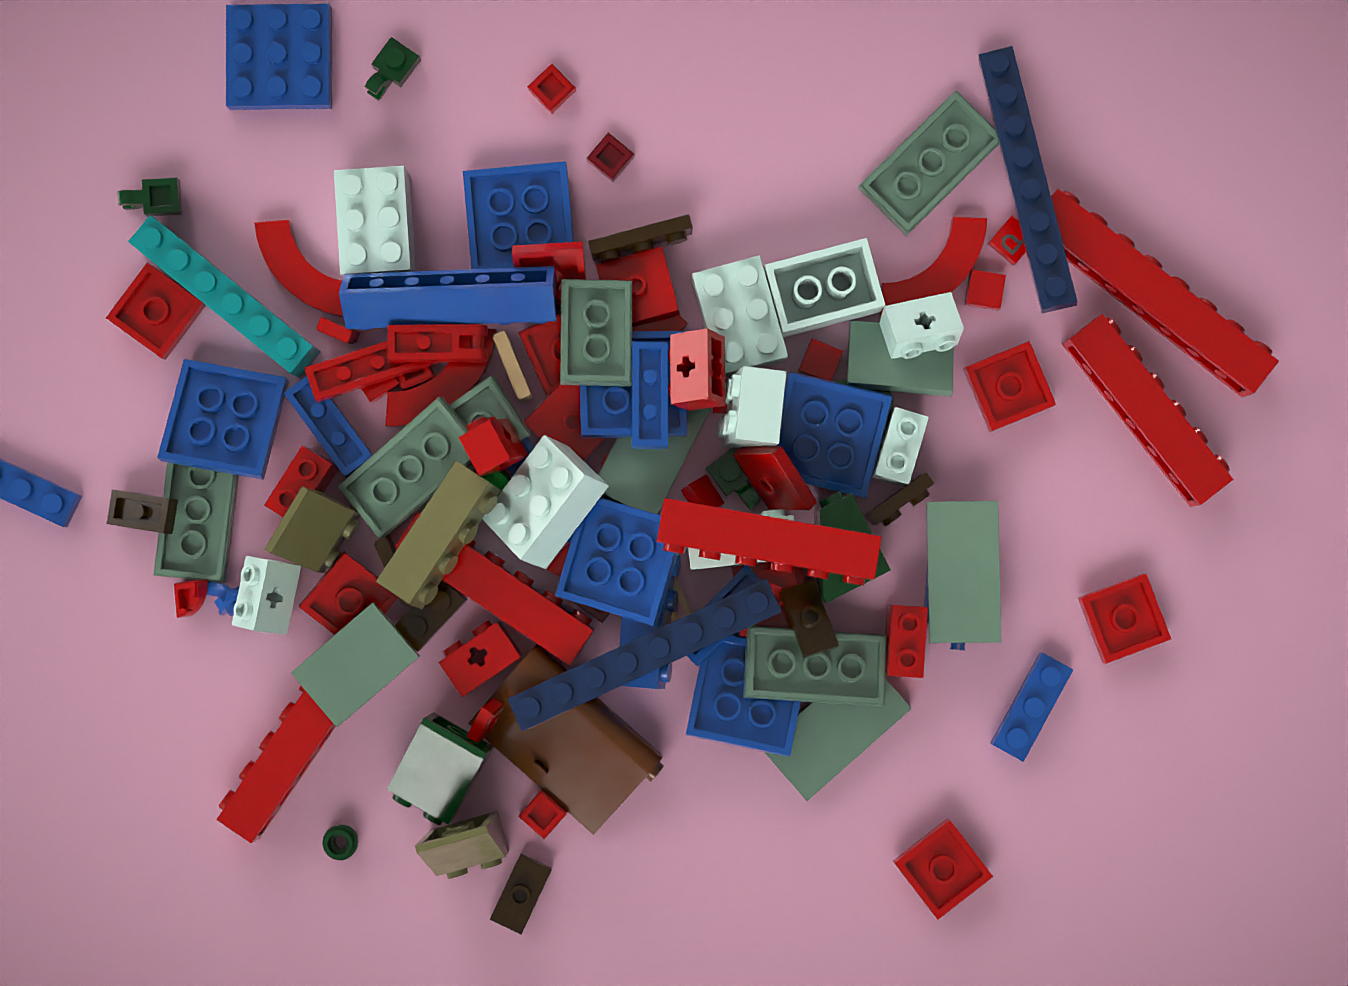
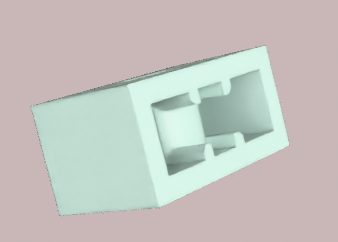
M951 292L884 306L879 322L891 359L899 357L910 359L919 356L922 352L935 349L939 352L947 351L958 345L964 330Z
M897 407L891 410L882 435L872 478L902 487L910 484L928 422V416Z
M246 556L244 567L241 571L237 601L233 610L232 625L252 631L287 635L301 566L277 560Z

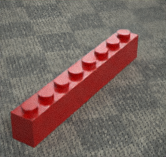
M1057 188L1051 195L1067 261L1243 398L1254 394L1279 362V360L1271 355L1273 353L1266 344L1260 341L1254 342L1245 335V329L1239 323L1231 319L1226 320L1216 312L1218 310L1211 301L1205 298L1199 299L1189 291L1190 287L1184 280L1176 276L1171 277L1163 271V266L1157 259L1140 253L1134 248L1135 244L1129 237L1121 233L1117 235L1107 227L1108 223L1102 216L1095 212L1089 213L1081 207L1079 199L1074 194L1068 191L1062 192Z

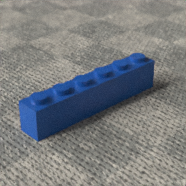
M554 266L344 274L339 291L346 329L370 330L373 328H387L388 325L494 323L508 325L521 322L542 324L548 321H556L558 296Z

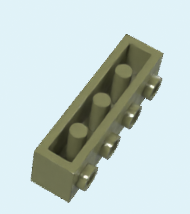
M455 461L376 582L408 604L423 609L437 595V586L445 574H449L455 568L458 562L457 556L464 545L469 544L476 536L478 524L485 514L493 510L498 500L497 495L501 490Z

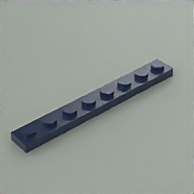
M1013 46L978 54V61L1041 314L1077 306V297Z
M765 579L508 698V701L521 731H525L777 615L782 610L768 580Z

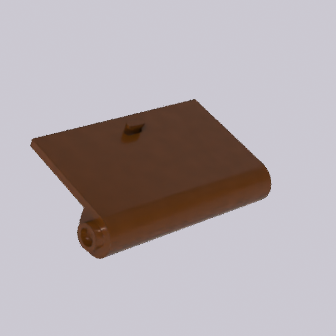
M537 644L487 700L486 703L496 698L504 703V709L491 733L485 739L594 835L645 778L651 782L664 767L660 762L663 755L598 697L532 728L521 731L508 698L567 671ZM479 710V711L475 714V716L469 721L468 724H469L471 727H472V725H473V723H474V721H475V719H476L478 713L480 712V710Z

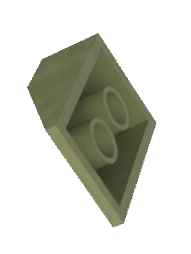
M302 486L264 550L317 573H325L327 568L329 569L342 554L339 548L344 539L350 540L358 529L360 522L356 519L359 513L323 491Z
M498 811L431 829L415 845L416 853L436 876L447 874L448 879L467 874V868L481 864L482 869L500 865L502 863L501 858L506 857L509 852Z

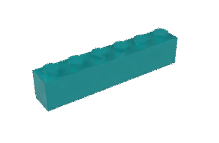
M149 215L128 240L138 251L292 375L300 378L305 372L304 368L310 366L321 353L319 349L153 216Z

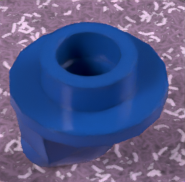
M208 581L206 595L218 597L214 601L219 609L218 613L220 615L228 613L230 616H234L233 610L237 601L239 586L231 589L225 584Z

